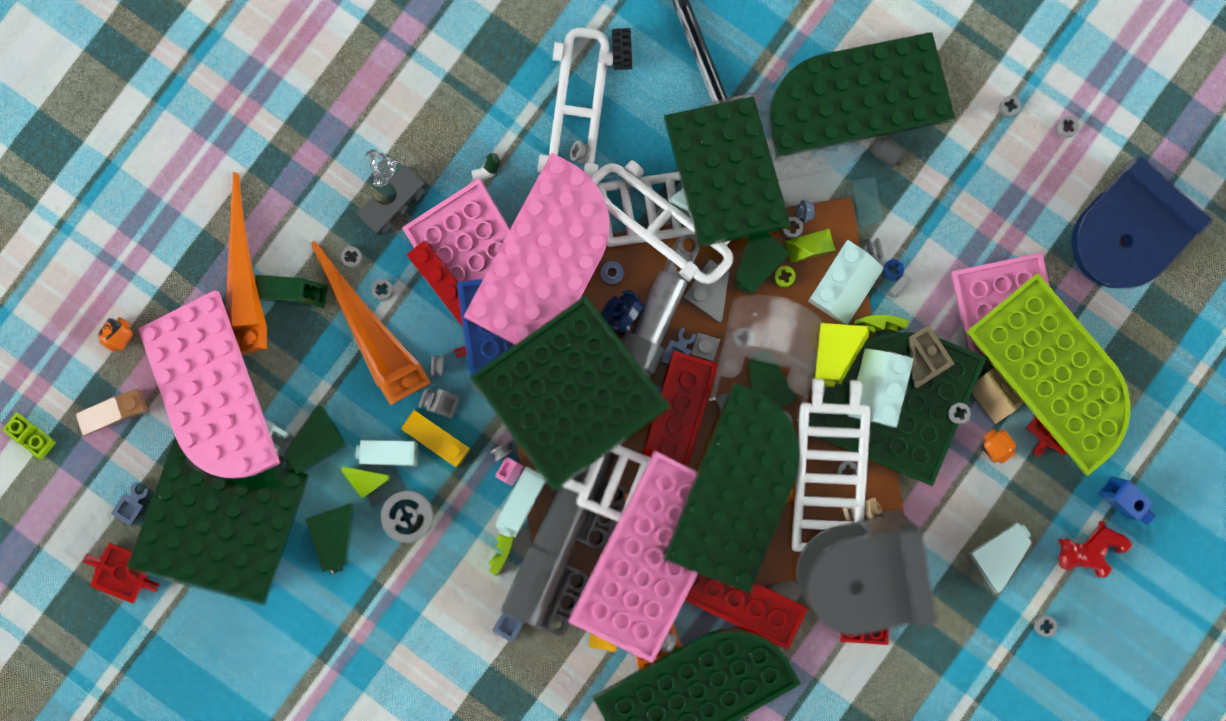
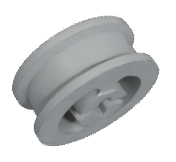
M411 490L400 491L392 495L383 505L381 523L384 531L392 539L403 543L414 542L421 539L431 528L433 509L428 499L422 494ZM409 499L418 503V508L407 505L405 509L407 513L412 512L413 517L410 518L412 525L417 522L419 514L424 516L423 524L419 530L413 533H403L396 529L397 524L405 528L410 526L407 520H402L401 518L404 515L402 508L397 511L396 518L391 517L393 506L400 500Z

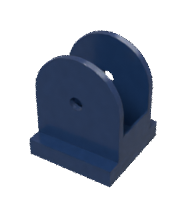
M1142 156L1128 161L1079 216L1072 231L1071 250L1078 268L1091 281L1108 288H1134L1147 284L1157 278L1213 219ZM1121 236L1124 238L1125 241L1123 247L1119 243V238Z

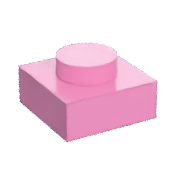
M506 457L495 477L513 486L520 477L524 466Z

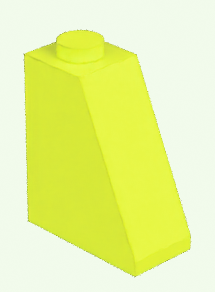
M821 323L815 379H823L824 387H835V384L842 383L869 337L868 326Z

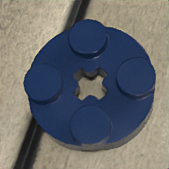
M631 290L622 291L624 295L619 298L616 296L611 298L601 312V316L614 333L620 332L624 334L628 332L631 328V323L644 309V304L640 298Z

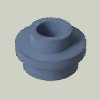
M801 200L800 204L796 207L797 218H800L802 223L813 220L815 214L814 204L808 202V200Z
M609 261L602 266L601 278L607 284H617L622 280L624 270L618 262ZM611 268L617 272L613 277L608 275V270Z

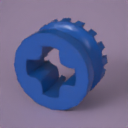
M897 259L887 261L882 270L884 277L890 281L898 280L904 273L903 264ZM894 264L897 265V271L899 272V274H893L892 276H890V274H888L890 271L887 268L888 265L891 267Z

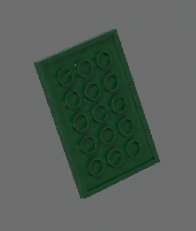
M754 96L664 115V123L699 247L790 227V220Z

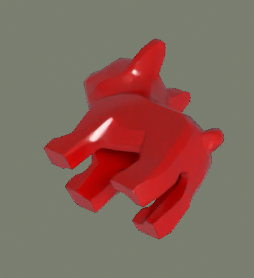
M1099 521V527L1083 543H1073L1068 538L1058 540L1061 547L1057 557L1059 560L1058 564L1067 571L1074 570L1077 567L1091 568L1098 578H1106L1113 570L1104 559L1108 546H1114L1115 551L1121 554V552L1127 553L1133 545L1127 537L1108 528L1103 521Z

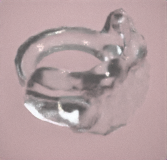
M371 149L365 154V158L369 160L373 171V186H385L394 175L397 161L376 149Z

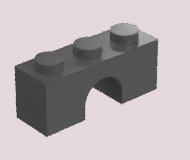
M405 164L388 180L397 191L396 199L389 205H382L372 197L356 213L378 236L381 233L386 234L393 227L394 224L392 222L397 216L401 218L409 210L408 205L413 200L418 201L425 193V183Z

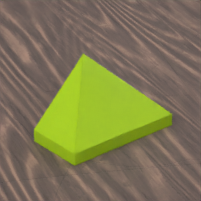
M829 229L784 241L786 249L790 252V263L835 251Z
M342 466V473L362 499L390 481L389 475Z

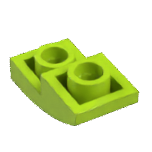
M872 315L855 320L854 325L868 326L869 334H874L881 330L896 333L907 329L909 320L891 315Z
M16 412L2 429L15 442L25 447L39 460H43L56 444L55 440L19 412Z
M500 533L496 538L499 542L496 547L503 551L501 555L496 553L488 563L492 566L489 571L495 576L502 570L510 555L514 542L513 536L507 537Z

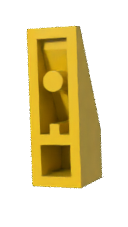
M415 410L412 411L401 427L404 432L456 468L460 466L471 450Z

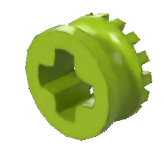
M781 266L774 274L775 283L784 288L791 286L796 277L794 270L789 266ZM781 271H785L786 274L790 273L791 277L788 278V283H785L784 280H779Z

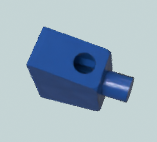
M1112 476L1098 493L1101 498L1128 519L1141 520L1145 525H1148L1155 518V514L1149 510L1152 506V501L1127 479Z

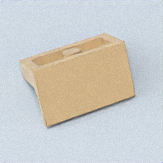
M995 367L977 379L972 394L995 424L1013 413L1024 403Z

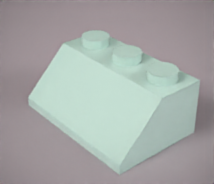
M847 240L808 302L842 324L848 325L884 267L868 252Z
M864 349L857 381L862 382L860 405L870 407L871 423L891 428L897 427L914 358L891 352ZM848 414V417L861 420V415Z

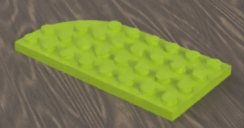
M1036 273L965 333L1082 472L1089 476L1114 454L1124 439L1130 420L1131 404L1129 391L1124 377L1115 363L1044 279Z

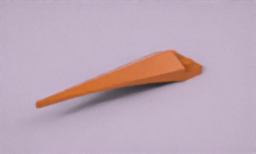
M233 171L225 310L243 356L267 349V325L249 254L242 208L239 174Z
M313 241L311 246L377 387H380L389 404L393 405L429 386L431 382L420 363L382 324L336 269L319 245Z

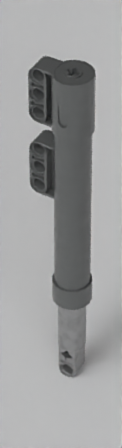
M690 234L679 237L672 250L688 262L694 263L700 247L698 246L696 236ZM686 239L692 243V249L689 252L683 248V242ZM670 259L667 260L663 271L658 272L644 303V309L640 313L632 332L624 333L621 339L622 344L648 378H650L651 374L654 375L665 349L660 344L687 286L686 280L680 275V271H676L677 267L674 266V262ZM609 452L604 456L588 496L589 500L601 503L610 481L605 477L616 455L615 453ZM590 466L571 480L584 484ZM618 484L619 497L611 501L609 508L620 512L625 502L624 495L626 490ZM563 486L556 490L532 546L529 545L500 610L521 622L558 636L563 635L568 630L571 624L568 620L588 582V577L584 572L570 566L568 563L576 542L579 541L596 549L602 548L607 543L616 523V520L611 518L602 522L600 514L580 507L577 504L580 493ZM594 531L600 533V539L596 543L590 541V535ZM579 574L581 576L580 584L572 586V576ZM565 596H570L572 600L570 606L563 608L561 600ZM555 618H561L562 625L558 629H552L551 626Z

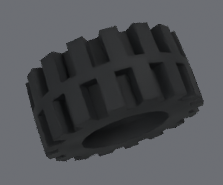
M612 29L614 70L633 69L631 29Z

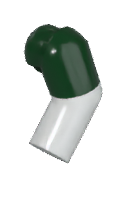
M496 153L487 155L483 168L471 171L474 181L478 178L484 180L495 176L500 167V158Z

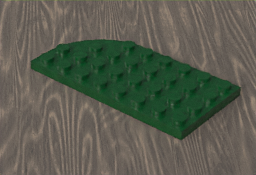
M932 32L825 53L806 59L791 69L780 82L773 96L769 113L770 133L777 158L955 120Z
M733 382L662 558L747 593H750L795 483L799 468V444L794 427L785 412L773 400L755 390Z
M721 629L703 634L593 695L592 698L605 721H737L801 685L785 655L771 641L747 630Z

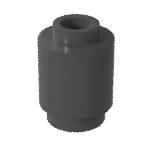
M879 136L870 151L875 154V158L892 168L895 164L899 166L906 156L903 153L904 147L887 137L884 139Z

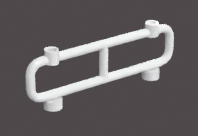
M575 28L566 35L564 43L555 42L553 60L562 62L549 155H539L537 170L539 173H541L551 152L558 155L564 114L591 118L587 143L590 145L591 152L588 160L585 162L584 172L591 178L598 171L599 165L594 164L602 100L607 66H612L613 52H609V40L601 31ZM577 37L597 39L601 46L592 109L565 105L573 42Z
M631 160L625 167L614 163L606 164L591 177L597 185L608 173H616L664 210L645 229L611 203L608 197L603 195L608 212L681 268L679 273L685 280L690 281L694 278L701 283L710 284L720 279L730 268L733 262V255L726 246L730 241L711 245L723 255L724 260L711 274H704L699 271L694 263L685 260L654 236L671 216L692 232H694L691 218L639 180L644 171L635 161Z

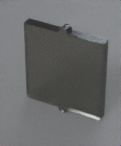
M364 465L358 468V470L390 476V481L367 495L372 507L389 499L397 492L407 490L396 466Z

